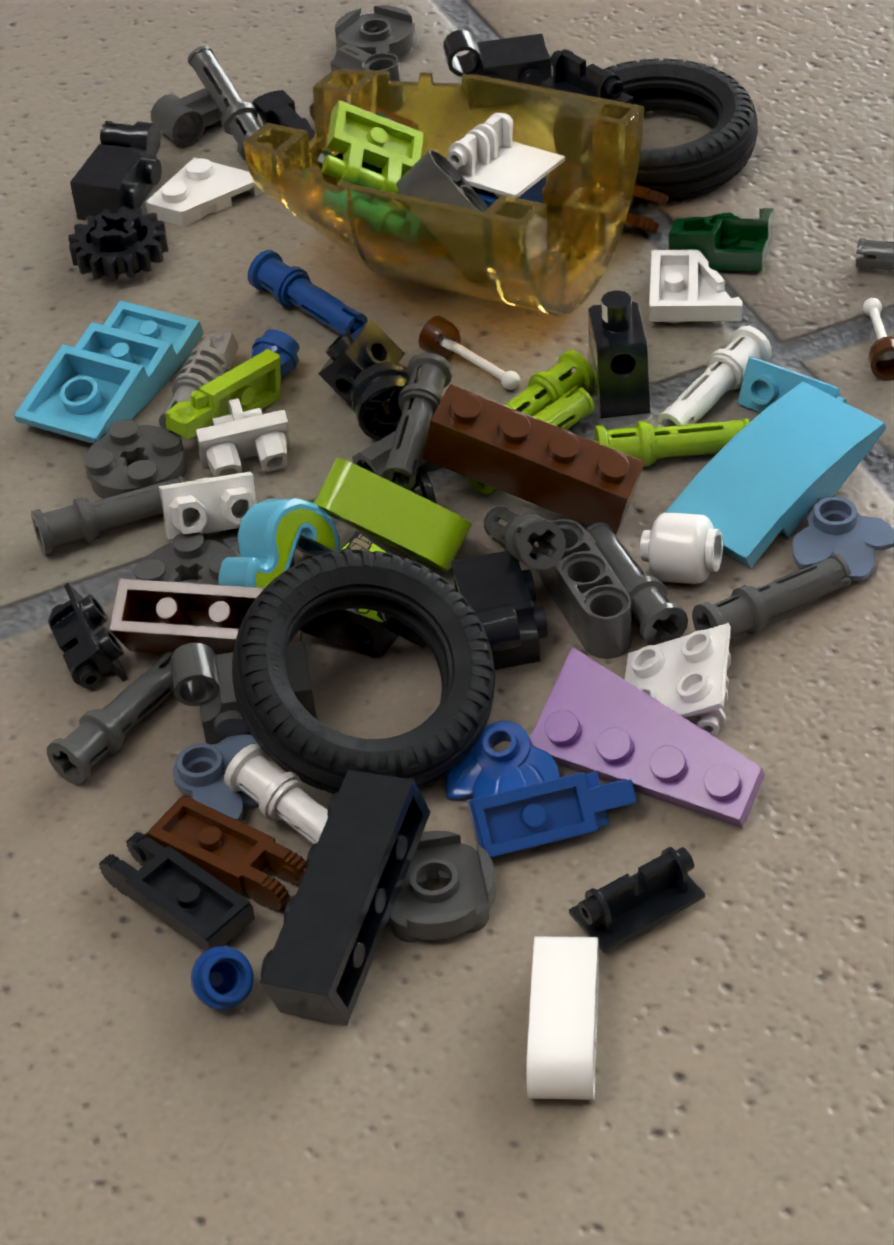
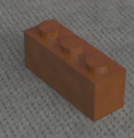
M119 578L109 631L132 652L173 653L182 645L201 643L212 648L215 655L231 653L234 651L236 637L243 618L253 601L264 588Z

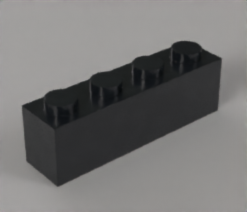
M348 770L340 790L331 797L326 824L318 843L313 844L308 852L306 872L296 895L292 896L286 905L281 932L274 948L266 954L261 967V980L259 983L281 1013L345 1026L348 1025L431 813L413 779Z

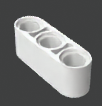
M534 937L526 1067L528 1099L594 1100L599 992L598 937Z

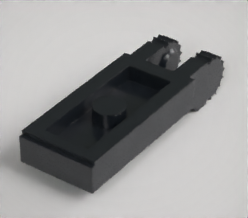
M136 832L126 841V846L136 862L143 865L142 868L136 870L114 854H109L99 863L101 873L113 888L116 887L120 893L131 898L203 951L224 946L255 919L253 905L250 904V901L170 846L164 848L141 832Z

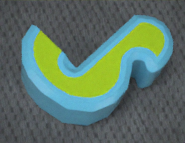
M297 498L267 499L253 504L240 523L238 542L241 557H226L222 561L218 584L265 588L277 576L290 568L295 549L309 555L339 552L340 538L334 521L325 510L315 503Z

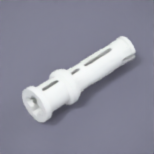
M741 326L731 337V343L725 349H718L710 355L705 372L671 406L658 416L657 422L661 423L658 427L695 424L726 392L741 388L748 357L752 356L767 362L772 355V348L766 336L751 326Z
M250 744L237 753L225 771V785L234 792L243 791L259 804V812L267 819L282 820L312 845L318 843L328 819V810L304 792V784L301 779L292 772L284 773L267 759V754L258 744Z

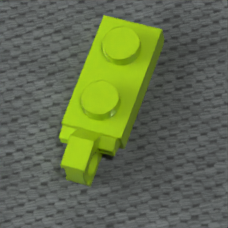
M267 349L201 386L198 390H194L190 395V401H180L165 412L166 429L183 436L185 440H189L196 436V429L213 426V418L230 415L228 400L238 398L243 412L257 408L262 410L281 398L280 355Z

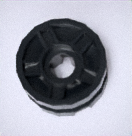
M383 362L373 364L361 371L354 379L350 389L351 404L356 413L358 424L365 435L376 441L395 432L402 415L398 404L399 394L408 385L410 378L407 373L408 368L400 363Z

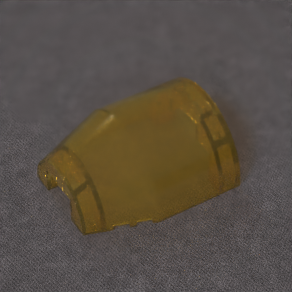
M334 69L313 86L314 139L309 142L308 131L266 123L243 141L248 169L257 187L377 275L554 316H564L576 310L593 292L607 269L620 239L631 204L638 172L643 136L644 106L480 75L463 74L461 84L433 83L432 73L420 72L418 82L391 81L389 71ZM339 100L376 115L381 112L397 123L423 132L422 156L429 149H434L444 157H447L451 144L461 140L466 133L473 130L477 125L484 124L494 113H505L512 118L514 123V142L565 156V161L546 175L547 183L542 189L543 203L501 195L485 212L359 186L345 180L334 186L325 181L316 159L325 150L334 156L339 153L326 148L331 112Z

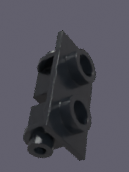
M568 49L557 50L552 54L550 65L553 67V76L541 82V87L600 119L613 114L616 110L633 102L632 96L622 92L623 84L616 74L609 73L594 64L586 66V60Z
M66 583L64 587L70 600L52 609L48 624L59 648L64 652L63 658L73 681L84 688L90 689L99 685L102 678L113 671L124 682L128 678L119 660V657L124 655V651L115 636L103 626L109 620L106 612L91 594L83 598L69 583Z
M668 847L662 851L661 856L638 867V873L632 876L627 873L597 890L591 888L586 891L585 899L569 909V914L589 937H598L599 948L605 953L704 899L705 893L688 876V872L694 869V861L690 853L684 847L677 850Z

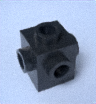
M371 319L351 335L347 332L342 333L327 348L325 353L330 359L318 374L352 407L350 389L354 379L361 371L373 364L383 362L399 363L405 353Z

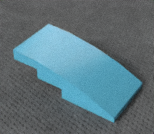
M120 300L104 325L91 322L75 347L61 345L14 414L16 421L94 444L102 436L109 433V427L114 422L124 419L131 420L160 392L203 336L204 332L200 321Z
M801 382L768 406L737 433L695 476L665 513L706 515L711 520L714 529H720L722 532L723 553L752 568L779 533L789 538L815 503L827 497H834L887 429L884 422L805 382Z

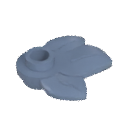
M827 497L815 505L814 510L808 517V527L794 536L792 544L793 558L795 563L803 569L837 554L844 558L851 571V575L844 576L841 579L849 577L851 581H862L871 576L874 571V550H885L894 547V528L881 518L861 516L857 512L854 503L846 498Z
M241 734L226 737L216 746L198 743L186 747L178 755L173 768V778L176 787L182 793L192 796V799L240 821L244 806L253 808L259 807V804L243 791L234 792L224 783V775L229 763L237 753L250 744L258 743L252 735Z

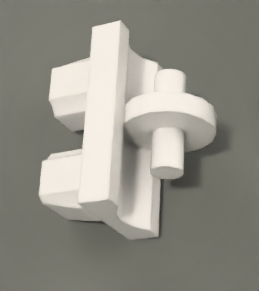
M239 399L228 400L230 415L213 418V426L196 429L202 468L209 467L214 477L242 473L240 460L258 456L263 471L271 472L288 466L287 449L290 448L285 410L262 414L261 408L243 412Z
M250 471L159 486L164 514L165 535L168 540L174 539L180 533L190 534L199 532L206 534L240 528L241 519L250 507L257 503L254 477Z

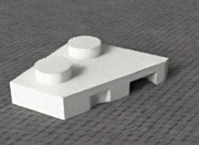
M194 157L145 202L147 215L156 213L158 220L186 227L202 220L209 214L219 213L232 207L231 197L245 191L251 192L255 197L263 194L266 191L264 176L214 163L208 159Z
M651 250L649 322L742 321V300L739 297L731 298L725 291V280L717 271L712 270L708 266V260L699 250Z

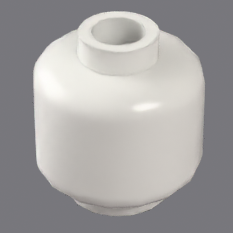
M662 513L654 521L652 529L644 530L640 541L641 560L649 562L653 576L662 582L703 583L707 580L711 571L717 572L720 568L723 555L722 532L720 529H714L711 520L706 515Z

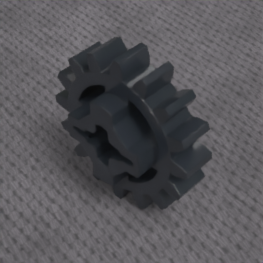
M126 206L120 207L118 213H111L108 209H104L97 216H86L87 225L76 224L74 226L75 234L68 236L73 266H78L82 275L92 271L93 279L96 280L103 275H110L111 281H116L119 274L125 273L130 279L135 278V274L141 270L146 272L152 270L150 262L161 263L163 261L162 253L169 250L164 221H158L156 213L144 216L143 208L127 212Z

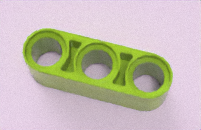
M338 457L313 502L325 510L329 516L444 572L449 571L451 561L455 559L472 526L469 521L458 514Z

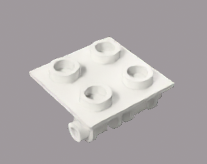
M494 113L484 124L477 125L473 130L466 133L461 140L451 144L448 149L447 160L470 186L492 192L499 198L516 200L565 161V156L514 142V123L512 118L505 113Z
M729 623L710 629L698 630L690 635L657 645H649L628 653L625 680L682 717L688 718L690 722L712 736H716L726 724V715L721 708L724 707L728 700L729 678L726 674L731 664V654L729 652L731 626Z

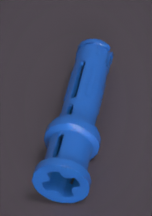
M265 250L259 253L251 262L248 269L249 284L257 290H267L274 294L275 300L282 306H296L317 321L339 333V335L344 332L351 335V333H354L368 322L364 314L347 306L341 300L314 285L305 270L297 266L290 267L285 264L282 257L275 251Z

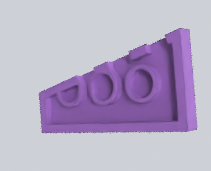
M574 647L571 648L530 737L531 745L548 752L558 765L579 772H585V774L597 772L599 779L608 782L632 779L634 791L741 828L745 825L765 777L763 768Z

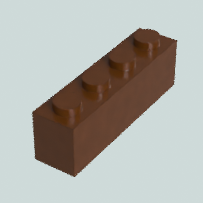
M452 384L447 388L430 421L423 459L587 526L598 522L607 523L611 526L615 535L631 504L645 463L642 460Z

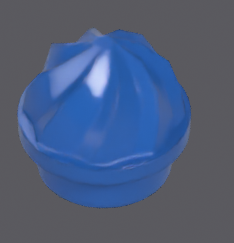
M271 329L265 331L263 337L255 340L252 346V357L267 349L280 355L281 378L296 368L299 362L297 356L299 344L293 337L282 331Z
M219 946L208 949L197 958L192 967L191 986L193 992L201 1003L212 1009L226 1010L240 1005L248 997L253 986L254 975L249 960L243 953L232 947Z

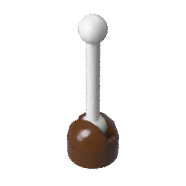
M869 298L863 304V311L867 316L871 317L878 339L870 347L869 364L877 378L886 381L894 380V337H887L880 316L882 311L881 302L876 298Z
M442 316L432 317L422 328L418 343L419 347L425 352L438 354L443 358L456 353L500 379L505 389L514 390L519 386L520 377L515 371L505 372L460 345V331L452 322Z

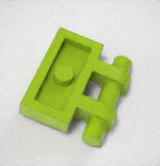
M339 100L331 112L326 148L342 153L343 160L327 155L322 165V173L337 178L338 184L348 188H353L357 185L376 193V198L391 203L394 199L409 205L397 189L396 183L421 158L424 133ZM362 161L382 168L381 174L361 167Z

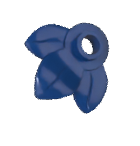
M498 721L484 728L473 749L453 770L447 773L446 795L448 800L451 801L470 797L477 798L558 778L560 775L552 755L532 746L529 735L522 726L511 721ZM501 742H511L509 747L503 751L492 750L494 746Z

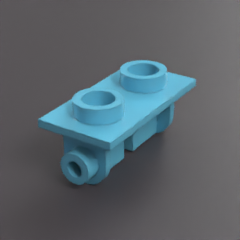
M750 356L748 357L738 404L758 412H763L768 406L801 382H805L846 404L847 399L841 397L839 387Z

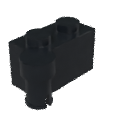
M105 121L100 131L101 144L96 147L70 181L78 220L87 221L86 216H97L104 209H108L111 213H118L120 207L126 206L127 212L141 208L144 199L152 188L159 183L162 174L161 162L156 157L161 142V132L157 123L137 121L134 125Z

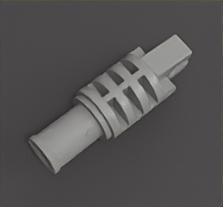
M225 332L223 334L210 333L191 351L189 358L173 382V398L160 415V427L166 429V411L180 401H190V395L194 390H198L201 386L230 371L238 350V344L232 332Z

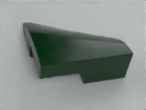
M774 208L759 209V219H740L731 212L708 217L676 219L669 231V250H699L708 260V266L712 270L762 271L772 235Z

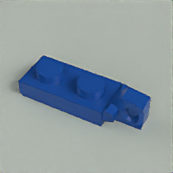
M579 772L466 800L476 843L487 851L490 858L599 831L598 827L609 824L606 810L637 803L632 779H622L600 785L597 772L587 774Z

